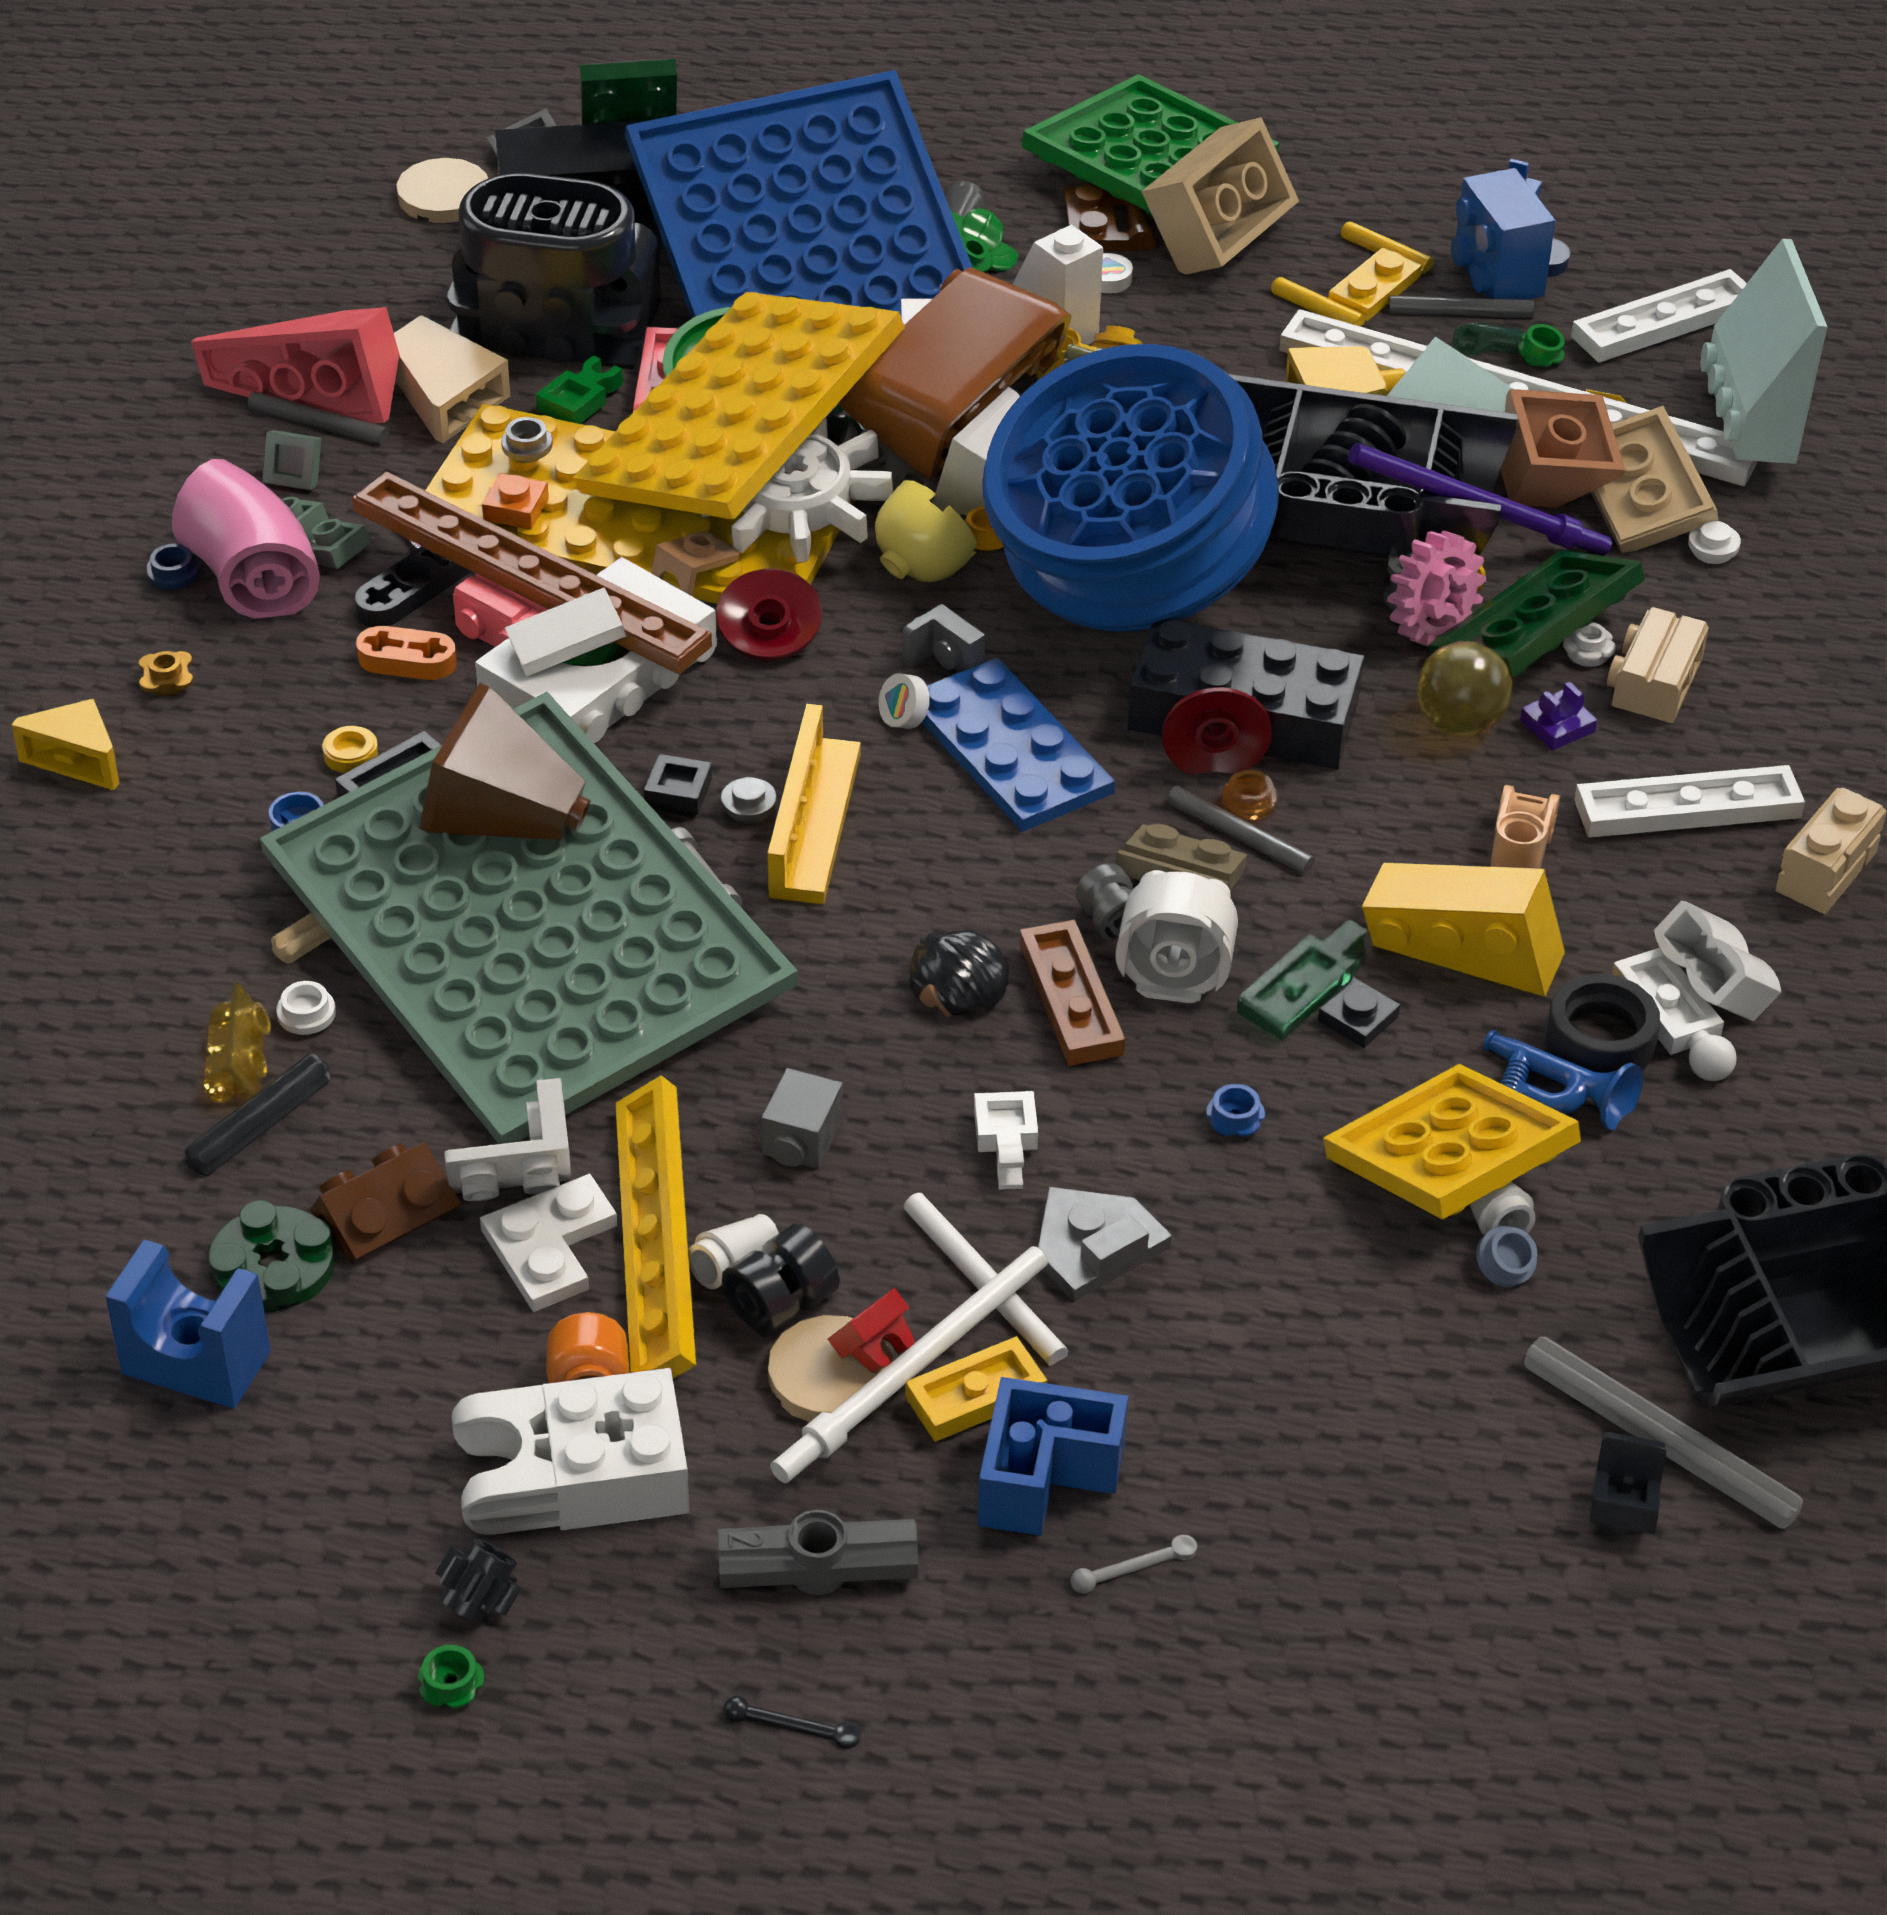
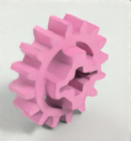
M1430 531L1427 532L1425 542L1416 539L1412 542L1413 555L1411 557L1400 556L1399 561L1403 570L1401 574H1393L1390 578L1393 583L1397 584V590L1387 597V602L1397 605V608L1390 615V620L1400 624L1398 629L1400 635L1410 638L1411 641L1428 646L1432 641L1472 614L1470 609L1473 603H1482L1483 597L1476 592L1477 586L1486 582V576L1477 573V570L1484 562V558L1474 554L1476 549L1475 543L1466 541L1464 537L1447 531H1442L1441 534Z

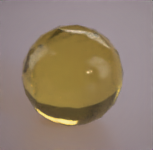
M1458 641L1439 648L1426 659L1417 676L1416 699L1423 715L1433 727L1450 736L1472 737L1489 731L1502 720L1512 701V679L1506 664L1496 652L1480 643Z

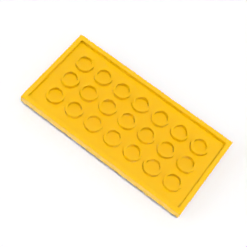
M488 404L481 405L425 490L483 519L482 502L499 473L519 475L529 479L548 482L549 499L532 529L488 522L595 575L621 557L651 573L656 545L685 537L689 533L706 531L733 547L732 526L745 514L742 510L734 520L715 516L702 518L701 514L582 494L579 492L573 479L574 475L588 462L591 454L600 449L615 431ZM517 418H537L545 424L546 429L552 435L551 451L538 461L522 463L509 458L502 450L501 439L506 432V426ZM851 500L850 504L853 506L856 500ZM830 524L821 529L811 531V549L808 561L797 562L791 548L790 534L766 529L743 553L739 554L738 561L697 573L692 597L718 604L721 594L732 581L745 573L759 569L771 568L789 571L802 577L811 585L840 529ZM666 571L663 581L680 590L679 582L675 575Z

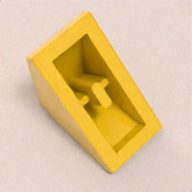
M94 699L18 717L11 724L19 762L111 790H115L120 784L113 746Z

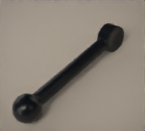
M741 1696L728 1698L723 1706L724 1715L732 1722L750 1719L832 1739L839 1747L845 1749L858 1745L861 1738V1730L853 1722L845 1721L835 1727L750 1706L746 1699Z

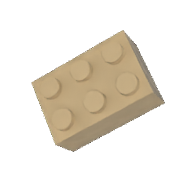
M1262 117L1220 127L1141 191L1178 271L1183 274L1222 267L1299 202Z

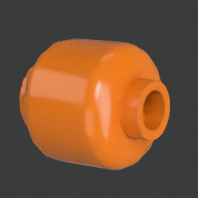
M577 1313L560 1320L550 1330L545 1345L546 1374L549 1383L629 1373L626 1334L615 1320L599 1313Z

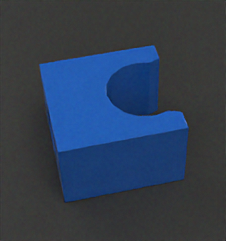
M144 1239L105 1296L121 1373L235 1409L271 1352L258 1274L237 1268L217 1301L209 1300L193 1293L174 1276L168 1263L169 1253L164 1245Z

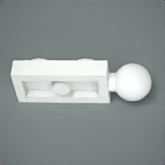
M1660 948L1614 962L1612 975L1637 983L1653 997L1660 1011L1658 1039L1670 1055L1691 1049L1689 1053L1690 1066L1698 1077L1707 1081H1719L1731 1074L1735 1068L1737 1057L1733 1045L1721 1036L1724 1021L1708 1001L1697 994L1688 976L1679 965L1667 958Z

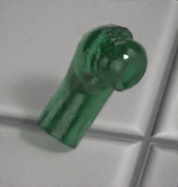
M1485 322L1464 323L1459 325L1453 332L1452 344L1455 350L1465 356H1474L1494 349L1519 354L1518 342L1521 341L1524 330Z

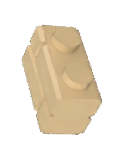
M1652 607L1650 610H1647L1640 626L1631 623L1622 648V654L1626 656L1616 655L1608 674L1607 686L1615 688L1612 706L1674 723L1703 659L1709 629L1706 622L1684 615L1679 619L1673 612Z
M1843 787L1836 788L1785 848L1781 863L1783 870L1779 873L1775 891L1826 914L1862 871L1863 865L1866 866L1877 853L1881 837L1879 833L1883 828L1887 812L1882 807L1883 805Z

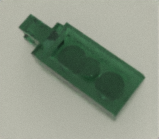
M1349 919L1326 940L1320 936L1315 938L1309 934L1240 995L1237 1001V1013L1283 1041L1353 978L1360 968V960L1358 959L1366 951L1364 942L1367 929Z

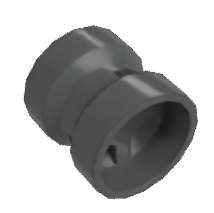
M1103 864L1093 868L1080 879L1075 889V898L1086 914L1093 917L1092 922L1101 937L1108 942L1118 940L1125 904L1133 890L1130 878L1123 868L1117 864Z

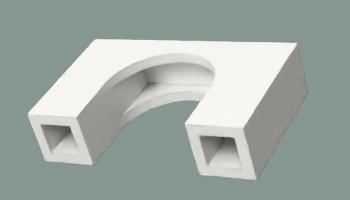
M623 557L597 574V576L712 632V647L695 662H704L712 655L715 647H717L715 609ZM509 638L475 662L477 686L480 682L490 686L512 709L548 692L593 743L598 742L603 737L608 727L624 715H634L641 708L644 700L660 688H670L679 677L678 674L632 651L616 661L603 665L574 666L561 662L526 677Z

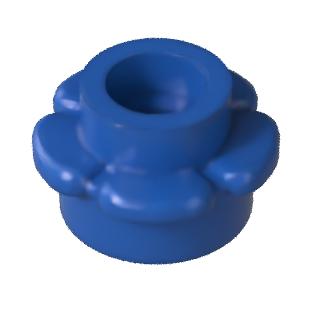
M1228 1084L1215 1092L1213 1099L1207 1105L1206 1115L1211 1119L1210 1125L1217 1133L1224 1136L1238 1135L1240 1137H1247L1260 1129V1121L1265 1118V1110L1260 1102L1259 1095L1252 1088L1242 1084Z

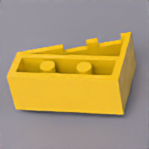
M1383 863L1362 905L1373 946L1544 997L1565 953L1544 869Z

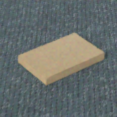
M1664 406L1611 424L1625 472L1621 478L1592 491L1591 494L1621 553L1637 551L1701 528L1706 522L1718 521L1717 508Z

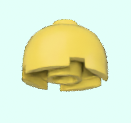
M904 480L878 511L875 533L877 544L883 552L880 560L884 567L899 579H903L906 575L921 582H938L950 578L976 553L974 549L978 546L977 540L970 527L950 505L942 512L936 505L930 502L936 493L926 486L909 480Z

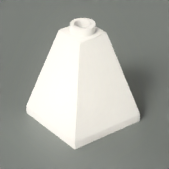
M1010 387L1002 392L952 439L932 502L939 509L944 510L950 505L958 514L967 515L972 509L984 506L982 480L988 449L1001 420L1020 397Z

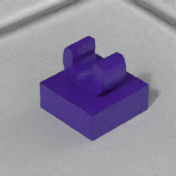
M1571 682L1565 683L1563 690L1552 695L1548 691L1542 693L1538 701L1528 704L1521 709L1520 720L1551 750L1558 749L1594 733L1597 725V719L1583 707L1585 700L1583 693Z

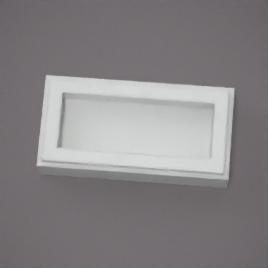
M605 587L505 627L509 641L526 677L626 637L623 624Z

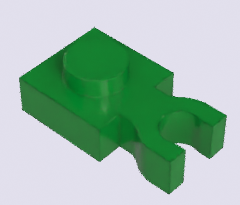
M592 356L585 361L580 373L574 374L566 370L536 393V409L554 419L581 424L606 404V394L616 391L623 385L622 368L613 366L608 372L601 373V359Z

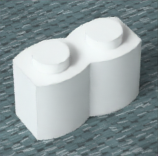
M1681 901L1654 929L1657 943L1662 952L1672 962L1686 968L1687 976L1693 989L1704 1000L1742 1018L1755 1021L1781 993L1780 983L1774 971L1763 960L1749 954L1744 937L1728 921L1691 903Z

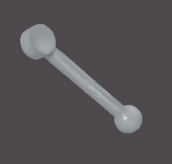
M1178 1535L1172 1540L1170 1547L1094 1571L1087 1568H1079L1071 1576V1586L1076 1592L1086 1594L1091 1592L1097 1583L1175 1558L1189 1560L1196 1554L1197 1543L1189 1535Z

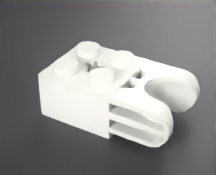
M671 1368L477 1393L461 1399L452 1412L454 1437L467 1454L475 1456H500L512 1460L507 1465L473 1476L462 1493L461 1508L464 1522L476 1533L495 1535L560 1526V1530H569L690 1513L688 1469Z

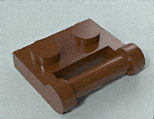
M1087 184L1079 187H1064L1063 200L1067 226L1073 225L1103 247V251L1154 249L1156 244L1154 231L1148 226L1144 209L1126 200L1117 199L1110 192L1096 185ZM1126 204L1130 229L1128 232H1117L1113 205Z

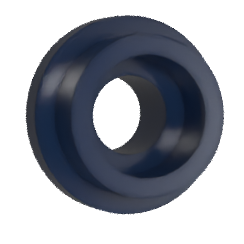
M174 543L156 548L151 553L150 561L146 567L150 583L166 590L186 587L192 584L200 573L198 560L192 555L190 549L181 544Z

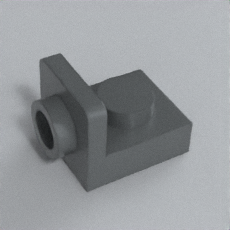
M940 604L921 617L915 618L903 628V663L912 668L934 655L944 669H954L960 673L985 663V634L946 606Z

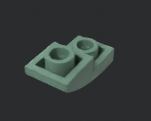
M297 497L281 499L302 525L314 552L316 562L321 566L338 569L371 543L365 525L341 522L339 519H329L322 502L299 500Z

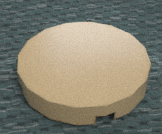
M439 158L412 165L399 177L396 184L399 206L409 216L418 219L419 215L428 217L429 222L433 223L459 221V205L464 195L473 186L488 179V176L478 165L462 159Z
M822 1315L802 1320L783 1332L770 1350L768 1382L772 1392L781 1400V1406L792 1416L811 1422L822 1412L832 1413L883 1370L872 1373L851 1354L842 1359L827 1340V1338L853 1318L848 1316ZM881 1340V1349L892 1363L893 1355L887 1341Z

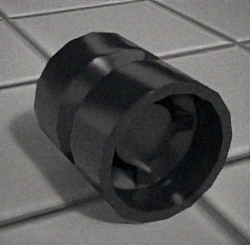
M801 1224L789 1226L768 1240L763 1245L762 1251H751L722 1272V1285L731 1308L761 1337H769L799 1316V1309L809 1310L839 1289L840 1283L838 1269L831 1253L820 1238Z

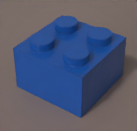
M1516 168L1463 178L1461 198L1456 202V215L1458 219L1456 238H1453L1451 241V254L1454 263L1457 266L1463 265L1470 275L1474 290L1477 293L1482 292L1487 299L1528 300L1545 296L1556 220Z

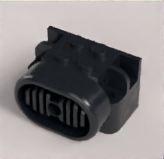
M533 173L497 175L473 186L462 198L458 211L461 240L453 255V282L447 295L448 306L451 311L456 313V318L450 330L492 352L506 353L511 356L524 355L548 358L558 362L571 361L585 363L592 356H596L601 359V365L634 369L645 342L647 327H651L661 303L657 238L650 229L635 223L634 211L629 200L617 189L600 182Z

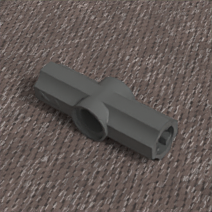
M816 1509L800 1514L790 1525L718 1529L720 1588L794 1584L805 1593L822 1595L833 1592L843 1582L918 1578V1540L915 1519L843 1522L836 1514Z

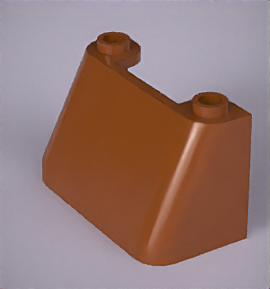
M972 267L965 269L963 272L956 269L945 279L940 287V293L904 325L905 329L840 400L839 407L868 431L872 429L881 442L930 481L944 467L946 459L941 456L944 447H950L952 439L1025 372L1030 376L1037 370L1044 374L1059 360L1071 321V315L1056 302Z

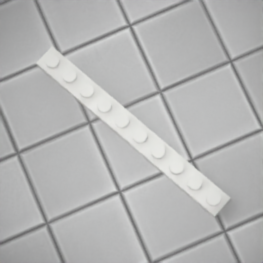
M1299 309L1281 334L1279 351L1288 353L1290 348L1363 346L1369 349L1379 371L1403 368L1407 372L1427 346ZM1470 359L1514 389L1592 394ZM1603 397L1611 424L1649 411ZM1669 416L1698 473L1737 485H1746L1758 461L1737 460L1730 440H1725L1724 431Z

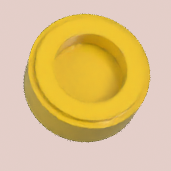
M345 726L329 733L322 744L325 763L331 769L341 773H347L378 756L375 735L363 727Z

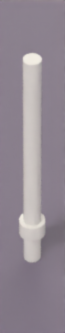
M1031 1246L832 1413L822 1412L802 1429L803 1437L771 1462L770 1467L776 1478L783 1483H788L818 1457L828 1458L847 1442V1433L903 1387L906 1381L915 1377L1045 1268L1048 1264L1045 1254L1039 1248Z

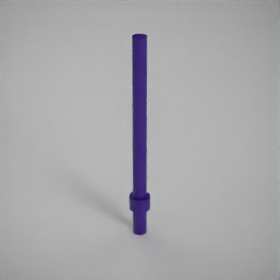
M1355 443L1349 451L1348 460L1350 463L1442 497L1501 505L1499 518L1546 535L1550 543L1566 549L1576 546L1603 556L1610 551L1612 545L1610 537L1582 527L1581 521L1561 513L1556 516L1549 515L1360 443Z

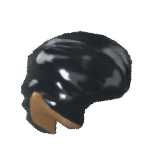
M956 930L938 935L929 933L926 937H921L920 944L916 945L909 968L910 987L915 997L927 1007L937 1005L946 1017L958 1015L960 1012L972 1007H991L997 1005L1003 999L1009 984V963L996 944L985 936L973 931Z

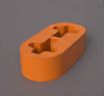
M375 626L361 632L356 640L358 662L362 668L369 672L424 680H437L450 675L456 668L455 643L449 636L442 633L392 626Z

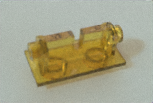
M239 982L233 984L232 1002L219 1003L209 1015L207 1049L212 1056L206 1057L203 1089L208 1094V1097L217 1103H225L232 1098V1094L243 1092L251 1098L260 1091L261 1078L267 1075V1064L263 1055L264 1036L270 1033V1020L263 1005L258 1001L254 1002Z

